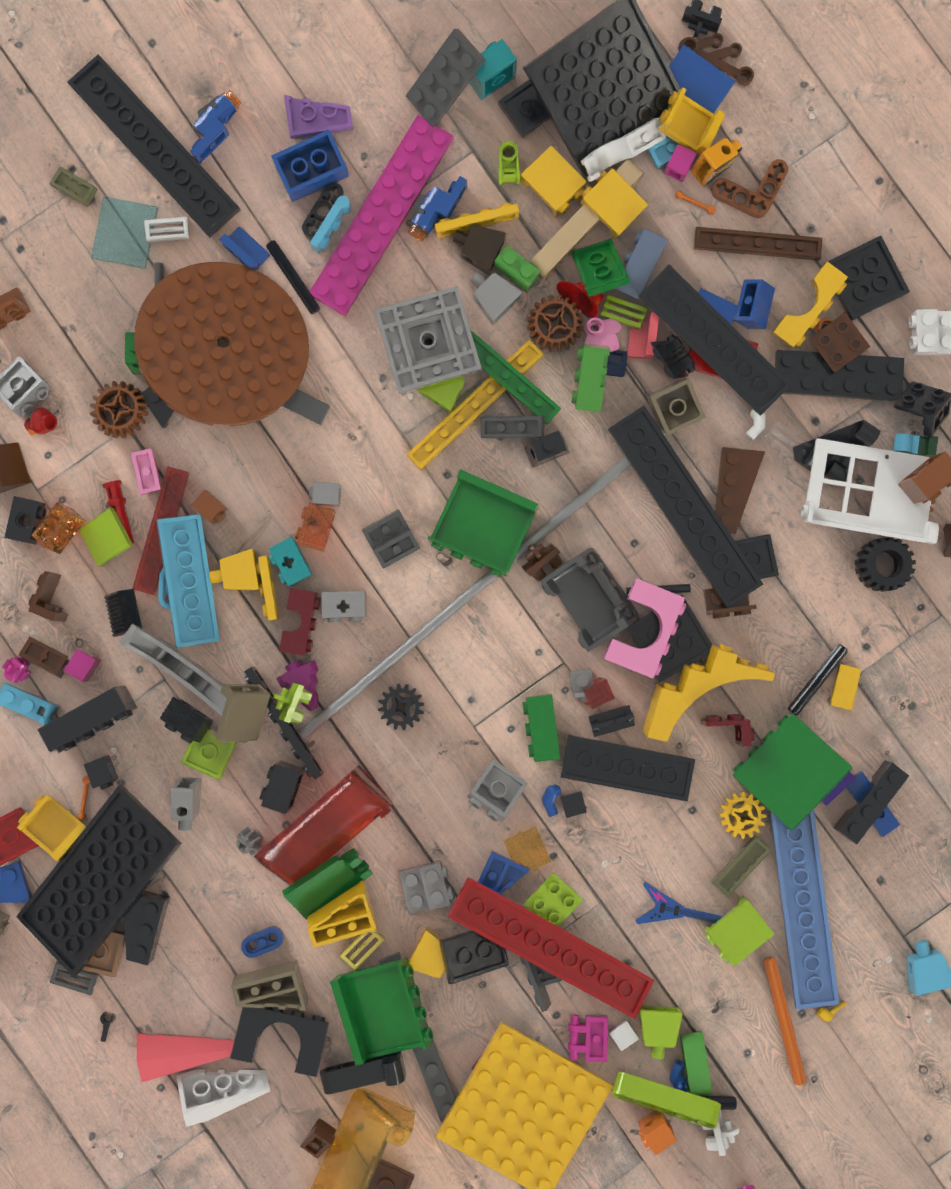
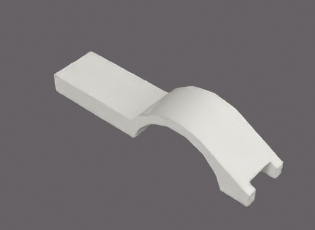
M654 118L623 137L598 147L587 155L581 163L585 165L589 175L587 177L588 181H593L600 177V173L606 168L620 161L633 158L666 139V135L658 131L661 124L659 118Z

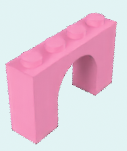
M636 578L633 581L627 600L645 606L656 614L660 624L658 637L651 645L645 648H634L617 640L610 639L603 659L649 678H654V675L658 676L662 664L659 662L662 655L666 656L670 644L667 643L670 635L674 636L678 624L675 623L678 615L682 616L686 604L683 603L685 598Z

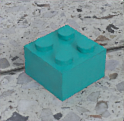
M503 39L490 43L486 50L480 53L486 61L469 82L481 100L516 78L517 59Z

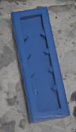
M862 771L855 775L857 779L847 787L857 803L871 785ZM887 806L873 823V826L882 837L900 825Z

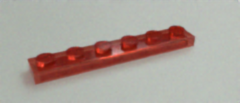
M167 466L132 589L155 595L159 574L163 568L156 520L178 516L190 474L187 471Z

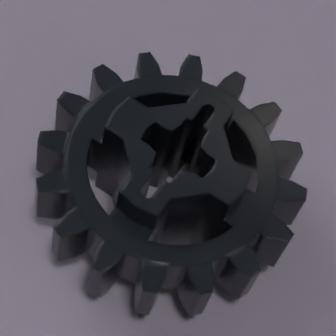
M397 684V689L395 690L390 686V693L383 692L382 694L385 699L378 701L383 704V707L378 709V711L384 712V715L380 717L381 720L387 718L386 725L389 726L393 723L395 730L399 725H401L402 730L406 729L407 724L411 728L414 727L413 720L419 722L420 718L417 715L424 714L420 707L425 704L418 700L422 695L416 696L414 694L416 688L411 691L408 690L409 684H406L404 688ZM398 693H407L411 697L408 699L402 698ZM391 697L393 705L391 709L387 710V703ZM398 701L406 703L405 713L401 710H396ZM415 704V713L413 716H411L409 712L411 705ZM392 716H402L404 721H397Z

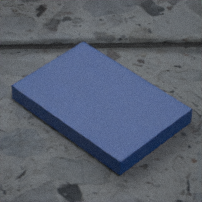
M684 44L669 66L680 89L682 87L687 89L684 95L713 114L736 82Z

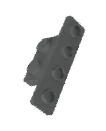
M520 957L522 964L525 965L528 972V982L533 986L535 1002L540 1006L541 1011L545 1012L551 1005L545 985L560 982L562 979Z

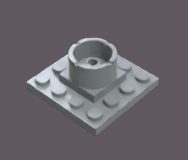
M458 286L375 309L399 394L482 370ZM426 342H432L429 346L425 345Z

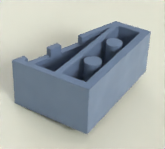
M644 229L643 232L639 231L633 242L637 244L634 251H629L624 260V263L627 264L625 270L630 284L616 289L639 299V295L643 292L668 239L647 229Z

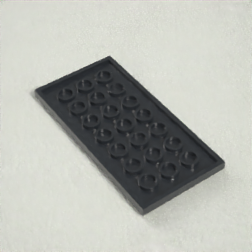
M120 785L16 917L72 977L77 976L182 843L123 785Z

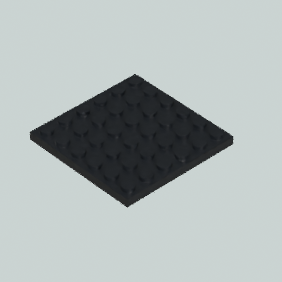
M616 0L522 67L587 182H589L587 178L589 175L585 165L581 163L587 155L598 147L623 137L654 118H660L663 111L667 110L670 105L668 100L672 93L680 90L636 0Z

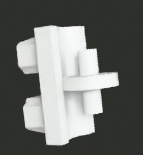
M721 1110L717 1128L702 1126L703 1130H714L715 1134L706 1137L707 1150L718 1151L719 1156H726V1149L729 1148V1143H734V1136L739 1134L738 1126L731 1125L730 1119L723 1121Z

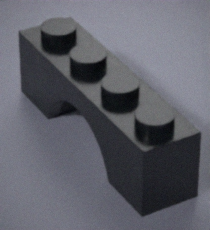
M884 761L872 776L871 785L865 795L855 806L845 811L833 828L849 841L858 844L908 779L909 775L894 763Z

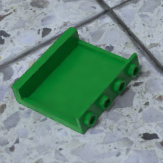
M460 469L454 489L432 535L428 537L429 542L432 543L431 547L439 551H443V549L451 551L450 555L459 560H462L463 557L471 560L469 564L480 569L484 566L490 569L489 573L501 578V575L507 577L539 505Z
M793 713L789 717L785 715L778 722L779 727L775 732L769 731L763 738L765 742L760 747L755 746L749 752L748 756L750 758L745 763L741 761L733 769L735 772L733 774L734 779L738 780L791 832L852 770V766Z
M407 958L339 974L330 981L355 1065L364 1064L369 1058L417 1047H423V1050H426L433 1042V1031L428 1026L426 1009L421 1004L420 990L415 985L413 967L409 964Z

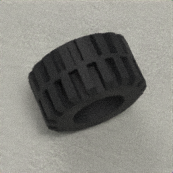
M883 537L869 541L868 544L861 547L863 550L859 551L856 555L859 559L855 560V565H858V569H855L856 574L860 573L861 576L858 579L860 582L864 581V586L872 588L874 591L897 590L905 586V582H909L912 579L910 574L915 572L912 565L916 564V560L911 558L914 555L913 551H908L909 546L902 544V540L894 539V537ZM881 552L889 554L894 561V570L889 577L882 576L876 569V558Z

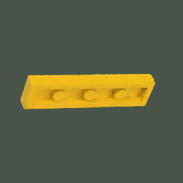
M505 203L500 208H485L480 210L479 213L472 215L471 213H465L460 215L459 218L452 220L450 218L442 219L435 224L437 239L454 235L457 230L461 232L470 231L472 225L486 227L518 219V204Z

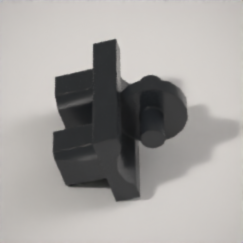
M692 0L690 5L686 6L681 21L688 23V29L695 31L694 38L698 37L699 32L705 35L709 31L717 33L722 21V9L720 7L711 6L709 13L701 11L702 1Z

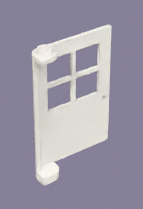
M816 438L806 503L801 508L800 516L803 517L806 523L936 544L939 525L938 523L928 521L931 501L929 500L924 504L922 502L914 504L898 485L899 482L930 457ZM827 454L850 457L846 482L824 478ZM855 458L878 462L874 487L851 483ZM823 483L845 487L841 512L819 508ZM850 488L873 492L869 516L846 513Z

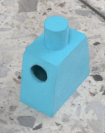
M928 940L916 941L917 953L907 956L910 991L919 996L951 988V971L944 955L937 949L930 950Z

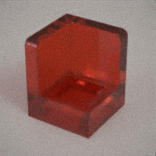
M599 677L593 680L594 684L583 690L587 702H585L587 708L593 710L615 699L605 678Z

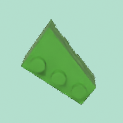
M583 343L582 348H578L577 361H581L580 370H575L574 382H578L577 391L573 390L572 403L575 404V409L601 412L605 376L607 375V361L610 354L609 346Z

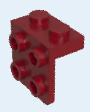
M728 714L725 719H722V716L707 715L706 720H701V725L704 726L735 725V742L742 747L752 746V741L755 740L754 728H751L750 720L745 719L744 715Z

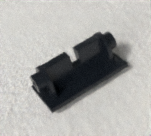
M630 705L588 716L594 737L635 726V718L633 712H631Z

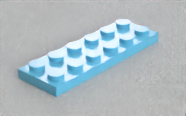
M201 514L156 520L176 648L220 641Z

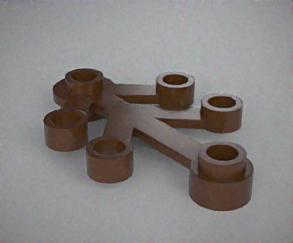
M714 33L712 37L698 41L693 37H687L680 41L678 52L684 44L719 70L736 78L739 85L748 86L752 82L754 71L750 67L744 66L738 69L721 60L728 56L732 58L739 57L742 52V46L739 43H733L729 47L707 53L702 49L709 46L713 48L721 47L724 40L722 34ZM718 38L720 42L715 43L713 39ZM732 48H737L739 52L734 53ZM741 76H746L747 81L742 80Z

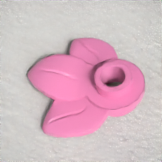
M591 318L585 324V333L587 335L585 343L607 345L610 348V352L617 351L619 349V341L616 333L621 331L623 327L618 321L613 319L601 320L600 318ZM596 326L599 330L595 332L591 328Z

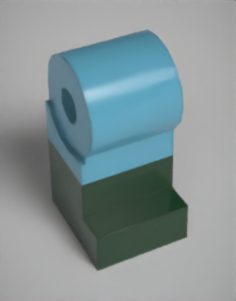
M895 434L893 451L932 457L937 452L938 437Z

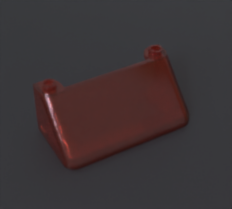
M359 764L302 815L254 855V858L290 886L329 860L377 817L384 818L391 811L389 807L392 805V802Z

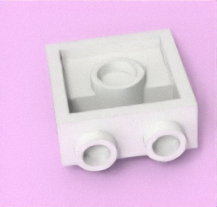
M922 309L911 313L909 328H912V336L909 340V347L912 349V355H951V311Z

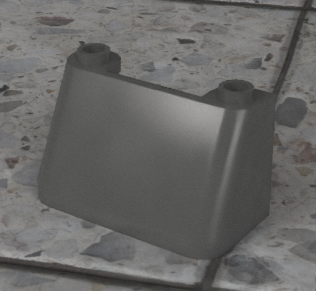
M593 548L585 550L540 581L547 595L553 597L558 595L581 629L578 642L587 652L626 629L638 619L636 609L630 600H627L626 594Z

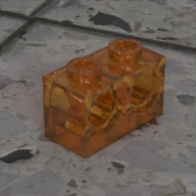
M57 501L32 536L44 548L61 554L86 520L74 509Z

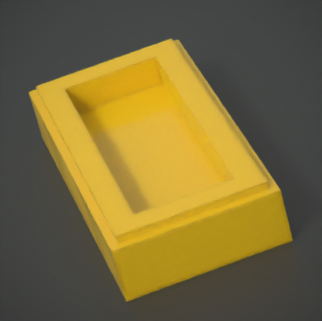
M843 664L838 665L829 703L830 706L852 711L861 669Z

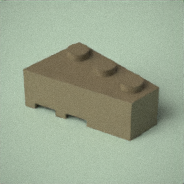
M297 960L234 976L231 985L237 1007L299 1008V1010L304 1011L307 1008L308 997Z

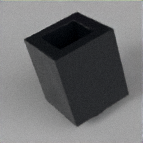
M110 755L84 764L92 788L100 786V789L103 790L113 786L112 781L119 779Z

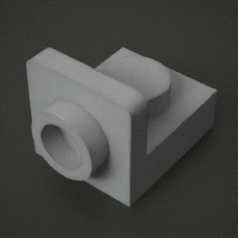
M591 669L570 672L574 698L578 697L579 701L590 700L591 695H596Z

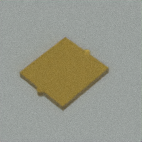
M536 827L525 832L519 831L518 835L504 840L511 859L530 868L529 871H536L538 867L551 862Z

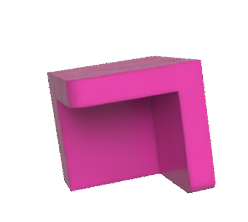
M678 144L666 166L664 174L683 183L697 153Z
M78 649L64 671L81 682H87L101 659L93 658Z

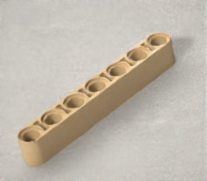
M627 159L616 170L632 188L644 176V172L630 159ZM584 204L533 257L530 264L540 269V275L544 279L547 278L601 220Z

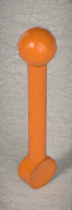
M682 191L675 193L677 199L682 198L707 210V213L710 215L716 211L714 205L707 206L684 195Z
M88 776L82 779L84 789L81 810L77 816L80 821L86 818L85 806L88 786L90 784Z

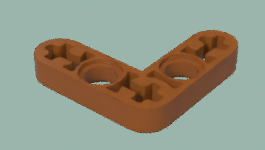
M774 160L767 169L756 193L725 178H719L714 182L711 193L715 199L757 219L763 218L769 211L788 173V165L784 160ZM777 166L781 167V172L778 174L776 179H773L772 177L775 173V169L777 168ZM771 184L774 187V193L766 194L763 186ZM721 185H724V186H725V188H724L725 191H723L722 193H719V192H718V191H719V188H718V187H720ZM733 189L734 192L732 193L731 198H728L730 191ZM738 193L745 195L746 202L741 204L736 202L735 195ZM750 199H753L750 207H746L750 202ZM759 203L763 205V210L760 212L756 211V206Z

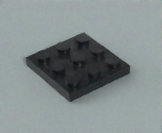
M878 236L828 261L848 276L845 280L847 286L838 297L851 321L910 292L882 236Z
M686 599L683 602L686 604L682 616L678 615L675 622L678 624L674 636L670 635L667 642L670 644L666 656L662 655L659 662L662 664L658 676H656L659 682L682 670L684 664L691 665L709 654L712 646L711 641ZM651 612L631 624L627 629L638 648H645L651 645L658 637L660 624L656 614Z

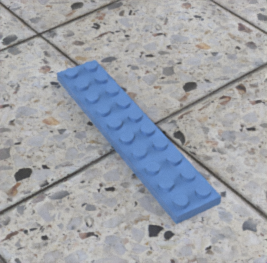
M769 810L794 1006L798 1010L838 1005L840 1003L814 810L792 832Z

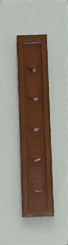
M696 227L694 250L819 261L821 259L823 238Z

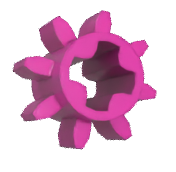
M18 656L14 659H7L2 666L5 669L4 677L13 683H18L19 680L22 682L31 673L28 670L30 664Z

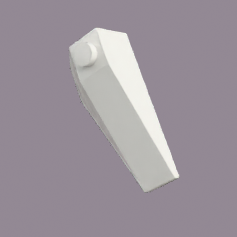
M196 1069L176 1075L186 1127L209 1121L270 1092L266 1070L226 1072L225 1069H218V1072L205 1071V1069Z

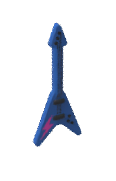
M644 882L643 885L654 900L655 907L637 918L636 923L642 924L682 917L716 923L723 916L685 908L652 885Z

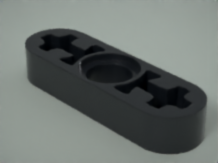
M332 182L324 188L302 224V231L306 238L312 240L316 234L314 231L309 233L307 228L315 224L313 217L318 220L315 225L316 230L321 226L320 222H323L326 216H319L317 214L318 208L326 206L329 211L331 210L332 206L327 202L331 198L330 191L334 192L337 189L338 196L334 195L331 199L333 205L339 196L344 195L340 184Z

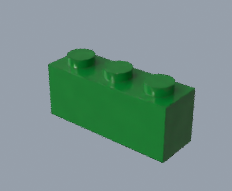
M552 694L526 697V702H522L523 713L528 715L529 723H525L526 736H531V744L528 745L529 758L533 757L534 762L560 759Z

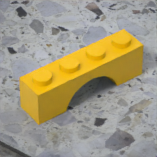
M827 261L811 281L816 293L812 309L801 316L785 315L771 334L791 349L795 345L799 347L806 339L804 333L808 328L812 330L820 321L818 315L821 311L826 312L833 304L831 298L835 293L839 295L847 286L845 280L848 276Z

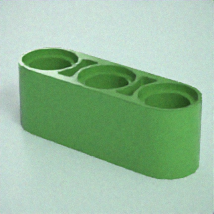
M702 1031L680 1034L688 1092L697 1096L712 1095Z

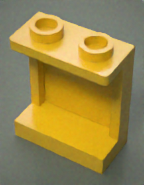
M682 87L678 92L674 91L668 100L670 105L659 118L661 124L658 131L681 146L696 152V155L700 157L702 152L710 148L726 114L721 110H717L714 114L685 96L684 94L687 89Z
M552 146L539 156L520 176V182L525 187L529 186L552 209V214L555 217L559 213L561 215L570 208V203L574 199L578 200L582 197L581 194L585 191L587 183Z
M612 168L608 173L604 170L600 177L596 178L598 183L593 188L589 186L581 194L583 199L580 204L582 206L585 204L611 230L609 234L616 239L648 204Z
M47 794L45 797L42 795L33 804L35 808L30 813L26 812L19 819L18 823L20 824L17 828L59 862L86 828V825L50 795Z

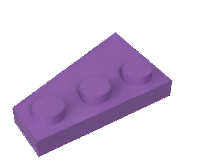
M284 95L291 139L316 136L327 130H330L331 133L353 130L350 106L328 102L319 103L313 102L311 99L303 98L302 100Z

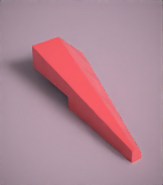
M138 1033L137 1065L141 1081L146 1082L229 1057L232 1053L234 1041L232 1039L219 1040L209 1037L164 1036V1034L149 1035Z

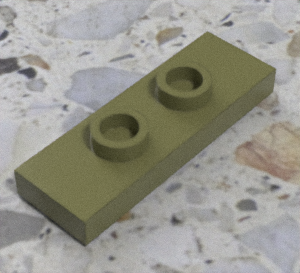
M754 835L711 882L729 897L772 850Z

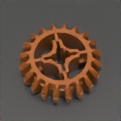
M550 295L549 302H547L545 297L541 298L542 305L536 302L534 306L537 310L530 309L529 313L532 316L527 317V322L531 323L527 326V330L533 331L529 334V337H537L534 344L538 345L542 342V350L546 348V345L550 346V353L553 352L554 347H557L558 353L562 350L561 346L569 350V343L575 345V338H581V333L578 331H583L584 326L579 324L584 321V317H577L581 314V309L574 310L577 304L574 302L569 305V297L565 299V302L561 301L562 295H558L557 300H554V296ZM549 309H558L555 314H543V312ZM565 312L570 316L573 328H570L564 322L563 316ZM559 317V324L551 332L552 323ZM538 319L543 321V324L548 328L546 336L539 329ZM556 333L568 334L561 339H551Z
M112 381V387L104 384L105 391L97 389L100 394L99 397L92 396L96 401V404H90V407L95 409L90 412L92 417H96L92 421L93 424L98 425L97 429L101 432L104 431L106 436L112 434V437L117 439L120 434L122 438H126L127 432L133 436V429L135 428L140 431L141 427L138 424L140 422L142 424L146 423L142 419V416H148L149 414L143 410L148 408V404L143 402L146 397L140 395L141 390L138 388L134 389V385L131 383L126 385V382L121 381L118 385L116 381ZM126 394L130 395L133 399L135 409L127 406ZM115 396L113 402L107 403L111 397ZM120 407H122V408L125 409V410H122V411H118V413H117L116 411L112 410V409H115V410H116V409H120ZM104 411L112 414L113 426L106 421ZM132 416V418L126 424L121 425L124 423L126 417Z

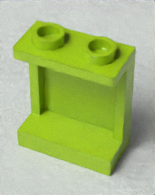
M744 896L737 901L739 904L711 927L706 926L704 928L708 933L705 935L706 939L712 946L717 944L721 949L718 954L726 964L730 961L734 967L775 935Z

